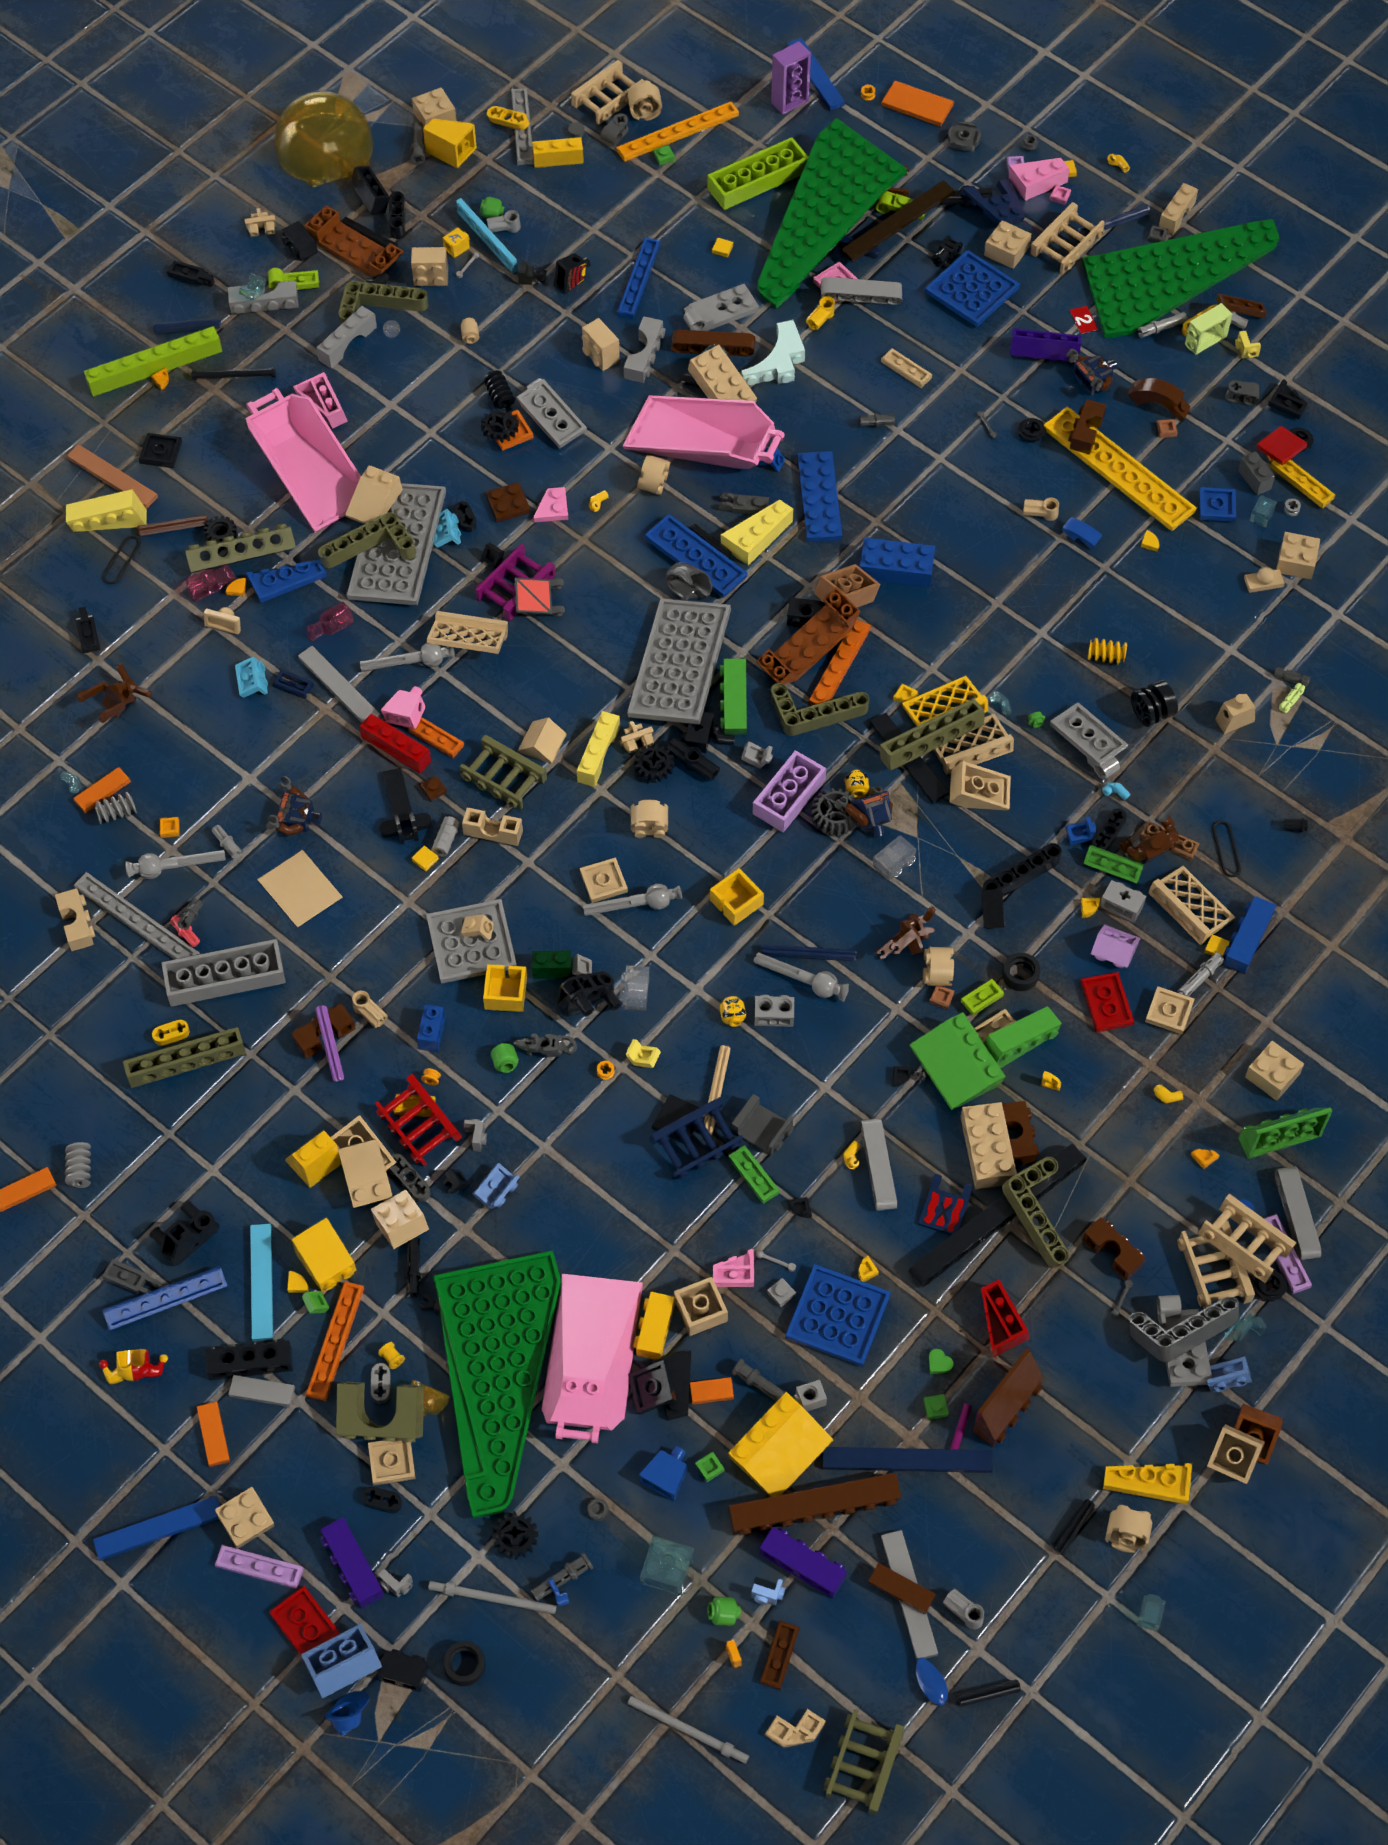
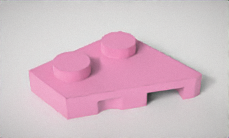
M565 487L547 489L534 515V523L568 520Z
M754 1249L748 1250L747 1254L738 1258L734 1256L725 1262L713 1265V1280L716 1287H754Z

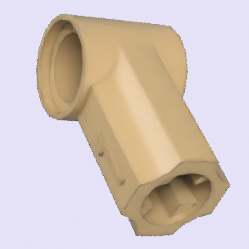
M1047 498L1044 501L1025 499L1023 515L1042 516L1048 521L1058 518L1059 502L1057 499Z
M365 991L354 993L352 997L354 1011L361 1014L375 1028L384 1024L388 1015L370 999L369 994ZM365 1001L366 1003L360 1005L357 1002Z

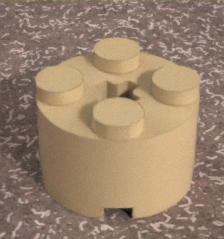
M647 80L628 90L630 113L635 119L640 120V118H643L645 121H649L659 116L662 102L657 86Z
M647 455L641 469L637 488L661 495L664 481L667 480L669 474L668 470L671 462Z
M642 800L636 806L634 804L631 805V831L635 833V837L644 838L646 835H653L655 838H662L665 836V832L668 831V806L665 803L663 806L657 800Z
M929 947L924 949V960H926L927 968H923V979H925V983L928 986H952L954 959H951V954H954L953 948Z
M1125 1505L1117 1506V1509L1110 1513L1105 1537L1107 1543L1111 1541L1112 1547L1124 1552L1135 1553L1136 1549H1141V1552L1146 1551L1152 1529L1151 1514L1146 1511L1131 1510Z

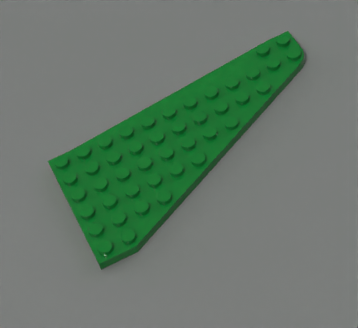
M836 118L817 135L759 277L757 288L760 296L775 308L783 304L798 289L799 284L870 207L907 173V168Z
M1274 220L1255 221L1105 254L1082 257L1083 268L1104 337L1112 338L1134 334L1138 331L1139 327L1159 319L1274 250L1279 241V234Z
M553 1250L434 1275L433 1277L439 1301L466 1494L472 1519L503 1512L510 1505L513 1498L561 1283Z

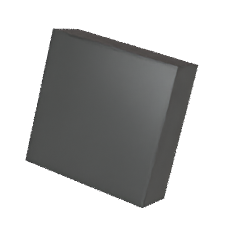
M1152 225L1148 242L1165 241L1168 229Z

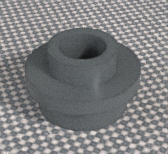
M1027 135L1022 140V147L1026 150H1034L1038 146L1037 138L1033 135Z

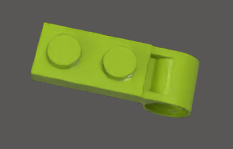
M886 191L877 200L876 210L882 214L889 213L890 210L897 212L914 199ZM923 214L918 219L923 221L925 214Z
M272 268L268 271V283L271 290H274L279 282L296 281L297 290L320 288L318 270L283 273L279 268Z

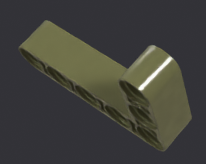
M350 281L345 286L338 312L340 325L357 311L360 305L419 312L425 311L428 308L427 292L420 288Z
M386 513L321 546L318 554L324 568H333L387 539L391 541L397 552L405 560L413 559L416 556V549L412 537L394 513Z
M776 683L771 688L772 706L784 733L788 736L799 735L863 716L869 710V696L865 692H857L797 710L786 685Z
M1046 1157L1011 1177L1003 1184L1002 1190L1047 1265L1057 1268L1068 1261V1250L1030 1188L1049 1178L1058 1170L1057 1161L1052 1157ZM1043 1164L1049 1167V1172L1044 1169ZM1027 1173L1033 1176V1181L1028 1179ZM1011 1183L1017 1186V1191L1012 1189ZM1022 1200L1026 1201L1028 1208L1022 1205ZM1032 1218L1038 1220L1039 1226L1033 1223ZM1043 1235L1049 1238V1244L1044 1241ZM1054 1253L1060 1256V1261L1055 1259Z

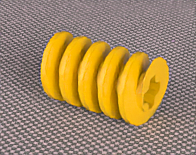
M1095 638L1093 642L1090 641L1088 660L1092 656L1095 657V661L1102 657V662L1109 658V662L1112 664L1114 659H1116L1117 665H1119L1122 660L1125 661L1127 643L1124 642L1121 647L1120 642L1117 641L1115 646H1113V641L1110 640L1106 645L1105 639H1102L1099 644L1098 638Z

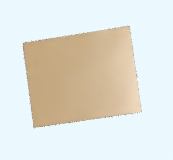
M303 850L257 879L297 927L343 898Z

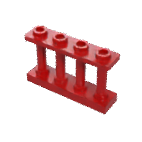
M411 1074L406 1078L410 1083L407 1086L408 1089L385 1107H382L377 1101L375 1104L379 1109L376 1112L382 1120L387 1118L390 1122L387 1126L394 1135L398 1132L401 1136L398 1140L405 1149L409 1147L412 1150L410 1156L416 1163L421 1162L425 1166L427 1163L422 1158L425 1154L446 1138L453 1137L457 1142L462 1136L416 1077ZM418 1093L421 1097L419 1103L394 1122L389 1113L410 1096H415ZM430 1108L433 1112L430 1114L431 1117L405 1136L400 1127L423 1109ZM441 1122L444 1126L441 1129L442 1132L417 1151L411 1142L435 1123Z

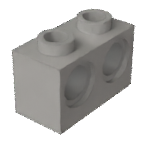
M769 995L755 996L754 1026L793 1027L794 997L787 995L779 997ZM762 1008H767V1009H769V1010H767V1011H762L761 1009H762ZM785 1008V1009H788V1011H785V1012H784V1011H781L780 1009Z

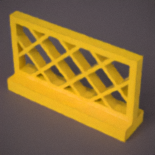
M964 676L902 703V707L915 725L919 726L943 714H934L936 709L947 712L956 708L950 707L952 702L962 705L970 701L966 700L968 695L975 696V700L984 709V713L988 712V699L985 695L979 693L967 676ZM963 683L968 686L967 690L957 687ZM945 691L952 692L951 696L941 694ZM955 693L964 694V698H955L954 695ZM928 698L936 699L935 703H929L925 701ZM939 700L949 701L947 706L938 704ZM918 705L920 707L919 710L910 709V706ZM923 707L932 708L931 713L922 711ZM919 716L928 717L929 719L920 722Z

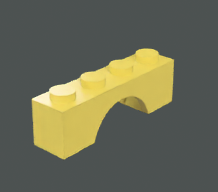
M602 711L578 766V783L592 787L596 786L602 771L606 751L610 743H614L620 730V716Z

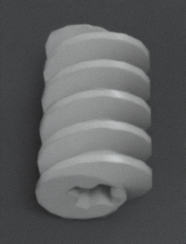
M128 792L125 793V798L119 794L117 801L112 796L110 803L107 799H103V805L96 801L95 809L100 825L102 824V818L108 823L109 816L113 820L117 819V814L124 818V812L131 816L132 809L137 814L132 796Z
M78 1142L66 1147L65 1183L75 1188L90 1186L91 1182L88 1180L91 1177L90 1173H88L91 1170V1167L88 1166L91 1163V1160L88 1158L91 1156V1152L88 1151L91 1149L90 1144Z

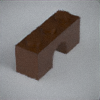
M1087 399L1085 405H1081L1078 414L1080 418H1076L1073 426L1075 431H1071L1069 435L1070 449L1090 455L1097 431L1088 427L1100 429L1105 417L1106 404Z
M342 1003L328 1010L333 1033L339 1039L356 1029L353 1018ZM317 1016L308 1024L296 1028L291 1033L294 1044L305 1059L322 1050L319 1039L321 1031Z
M1026 1101L1002 1103L1007 1129L1016 1130L1021 1135L1019 1138L1010 1139L1015 1165L1035 1163L1036 1156L1039 1155L1038 1144H1034L1033 1140L1035 1129L1034 1126L1030 1125L1029 1121L1031 1119L1030 1108H1027Z
M1100 1217L1084 1232L1082 1241L1096 1254L1103 1248H1112L1117 1252L1118 1257L1114 1259L1112 1269L1125 1281L1129 1280L1143 1267L1146 1259L1144 1254L1138 1248H1134L1124 1235H1120L1109 1221H1105Z

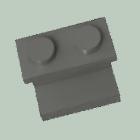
M755 1094L750 1097L731 1124L732 1133L737 1136L742 1135L745 1141L770 1156L775 1151L778 1152L784 1142L783 1139L786 1135L790 1136L794 1129L792 1116L785 1120L760 1105V1097Z

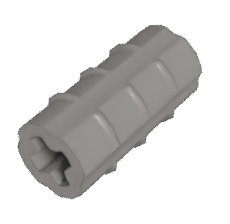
M444 817L431 848V851L436 855L446 857L449 849H451L452 842L460 825L456 818Z

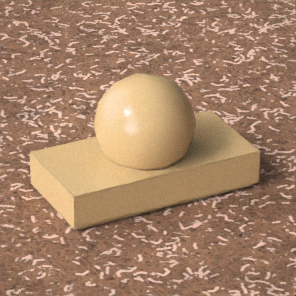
M1263 567L1258 573L1247 574L1244 577L1249 593L1281 588L1285 584L1280 569L1272 570L1268 567Z
M223 607L219 611L205 609V626L234 634L240 633V617L235 616L232 609L228 607Z

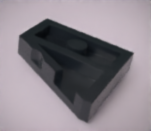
M1284 379L1268 403L1269 407L1296 419L1301 418L1308 405L1295 389L1291 390L1287 386V381Z

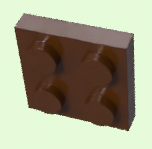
M519 482L486 491V497L496 522L530 513V507Z

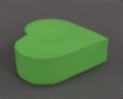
M933 1349L929 1354L930 1374H946L952 1371L953 1360L945 1356L942 1350Z

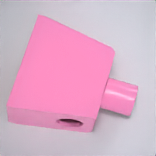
M414 686L410 692L397 691L381 709L386 722L416 729L425 710V704L421 697L422 690Z

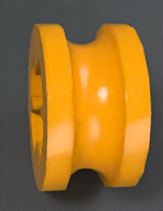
M872 85L863 86L861 88L862 99L866 101L873 100L875 98V87Z
M601 1061L597 1066L598 1077L603 1080L611 1079L614 1075V1065L610 1061ZM608 1067V1070L611 1072L607 1071V1074H603L601 1068Z
M424 1069V1075L421 1080L428 1085H438V1079L441 1077V1074L434 1069Z

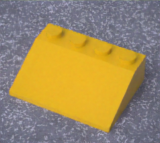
M785 1392L728 1454L730 1459L770 1497L783 1495L831 1444L833 1438L795 1399Z

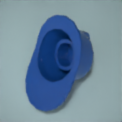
M364 1691L349 1693L338 1700L325 1714V1718L332 1722L333 1727L338 1730L340 1735L344 1736L361 1724L362 1710L369 1702V1694Z

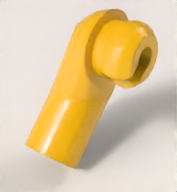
M1108 155L1107 160L1110 165L1120 167L1123 172L1130 170L1129 164L1121 155Z
M605 490L590 498L589 508L591 511L597 512L600 509L601 502L609 498Z
M1162 1085L1154 1087L1155 1096L1164 1103L1183 1100L1181 1090L1170 1092Z
M853 1141L843 1153L845 1165L849 1169H855L859 1165V1160H857L855 1154L861 1148V1145L857 1141Z

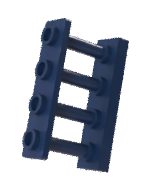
M721 1097L658 1130L649 1137L652 1145L656 1143L662 1144L677 1170L671 1175L672 1179L677 1177L679 1180L690 1174L689 1171L696 1168V1170H699L706 1166V1161L711 1158L715 1161L724 1155V1151L728 1149L733 1151L741 1146L740 1142L744 1139L743 1136L740 1135L734 1138L720 1113V1108L724 1104ZM709 1114L711 1117H714L728 1143L719 1148L703 1123V1117ZM691 1124L697 1127L711 1151L700 1157L686 1133V1127ZM674 1133L680 1136L693 1159V1162L686 1166L682 1165L669 1142V1136Z

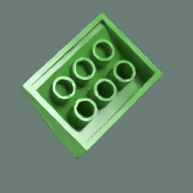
M963 1012L946 1020L909 1045L951 1111L999 1087L1006 1077Z
M1304 1108L1293 1115L1285 1114L1273 1121L1268 1119L1256 1126L1248 1125L1241 1130L1239 1141L1247 1158L1250 1159L1319 1138L1324 1132L1332 1114V1109Z

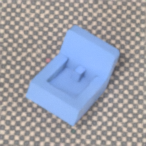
M778 1579L775 1590L754 1584L751 1598L762 1605L768 1603L776 1606L777 1600H782L785 1592V1587H782L783 1580Z

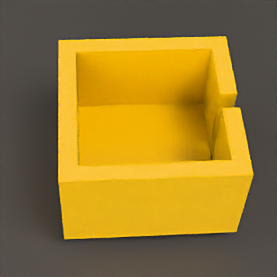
M738 868L710 889V901L720 912L723 911V915L735 926L764 905V893Z
M487 964L483 996L485 1010L524 1011L527 984L526 967L508 966L509 978H506L505 965Z

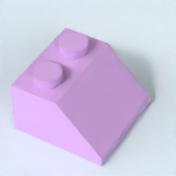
M1104 924L1097 935L1091 954L1095 955V958L1098 960H1108L1113 962V965L1116 967L1127 968L1133 958L1140 938Z

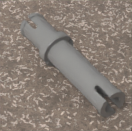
M1181 312L1160 321H1152L1148 325L1139 327L1138 331L1141 332H1138L1141 338L1151 334H1159L1162 330L1186 322L1188 319L1184 318H1187L1185 312Z
M1215 952L1206 963L1204 962L1200 965V969L1177 992L1189 997L1224 962L1223 956Z

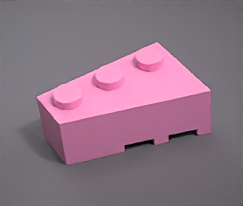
M1061 158L1009 165L1008 179L1011 180L1013 186L1026 201L1054 189L1055 185L1061 186L1068 183L1069 168Z
M325 372L293 386L297 395L312 399L326 423L332 429L348 422Z

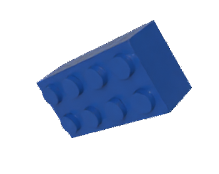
M864 538L860 568L879 582L930 587L935 546Z

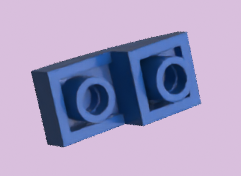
M1070 517L1061 528L1072 540L1075 541L1078 538L1090 549L1103 536L1093 527L1073 517Z

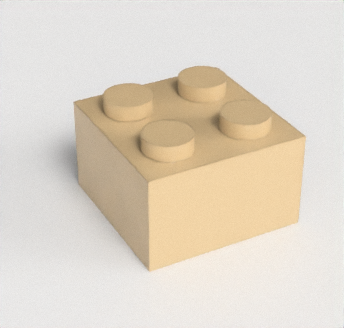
M442 87L412 98L413 112L419 122L423 123V128L432 119L456 121L455 108Z
M1002 220L987 239L984 256L1014 269L1030 247L1031 233Z
M446 247L412 248L411 265L414 286H448Z
M599 318L582 327V350L586 356L592 359L595 366H599L602 371H605L620 362L619 339Z
M1285 532L1280 548L1277 569H1280L1281 574L1311 580L1316 565L1320 539Z
M1271 1041L1249 1066L1245 1078L1277 1101L1300 1075L1304 1063L1274 1041Z
M407 1190L371 1208L376 1225L393 1249L429 1230L424 1214Z
M712 1277L674 1291L675 1304L689 1336L728 1321V1311Z
M1224 1425L1207 1467L1247 1484L1265 1442L1228 1425Z
M253 1487L215 1509L216 1515L236 1549H239L274 1527L273 1520Z

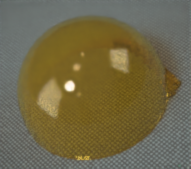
M315 91L298 97L283 111L275 129V151L280 165L289 174L306 181L312 187L323 185L324 181L322 178H325L326 183L339 180V176L342 178L351 176L354 167L370 166L369 159L374 146L370 124L365 114L353 101L338 93Z

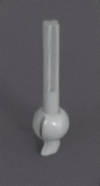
M425 643L421 647V651L361 661L360 666L361 671L423 662L428 667H436L442 663L445 657L454 659L455 651L454 647L447 646L441 648L440 645Z
M224 850L159 859L153 853H147L139 858L138 863L126 861L125 867L128 878L140 873L145 879H155L161 874V870L224 861L226 858Z
M654 884L644 894L583 905L584 914L586 916L647 904L652 909L661 910L669 905L670 900L675 898L682 899V891L680 886L674 889H667L663 884Z
M759 952L754 958V962L758 965L811 985L813 992L821 998H828L835 994L844 1002L849 992V984H838L836 976L830 972L822 971L815 975Z

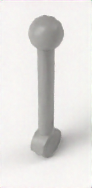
M474 252L473 257L467 262V264L462 268V270L456 272L457 278L463 277V272L469 267V265L474 261V259H477L479 257L478 252Z
M761 1250L756 1252L757 1258H765L787 1267L790 1272H794L796 1269L794 1263H785L764 1254Z

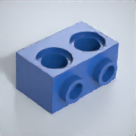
M424 1006L417 1036L419 1050L438 1052L446 1019L444 1007Z

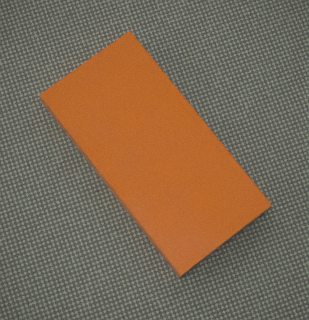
M894 81L882 100L881 106L941 127L954 106V101Z

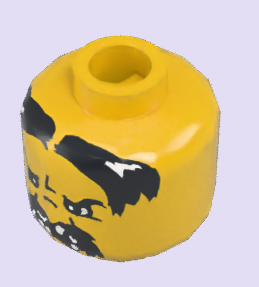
M853 770L845 776V790H848L849 795L854 794L855 799H859L869 792V779L866 773L860 770Z
M735 996L725 998L719 1006L723 1023L731 1027L739 1026L746 1019L744 1002Z

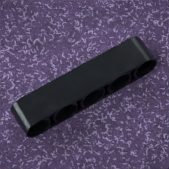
M1050 843L987 879L983 884L982 890L1000 888L1002 889L1003 897L1056 867L1060 862L1061 847L1056 843Z

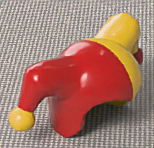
M148 1349L116 1352L117 1368L111 1371L108 1368L106 1360H101L99 1367L103 1369L104 1376L109 1384H116L123 1380L138 1381L142 1378L161 1376L165 1362L168 1361V1356L165 1354L160 1355L158 1364L153 1365L150 1363Z

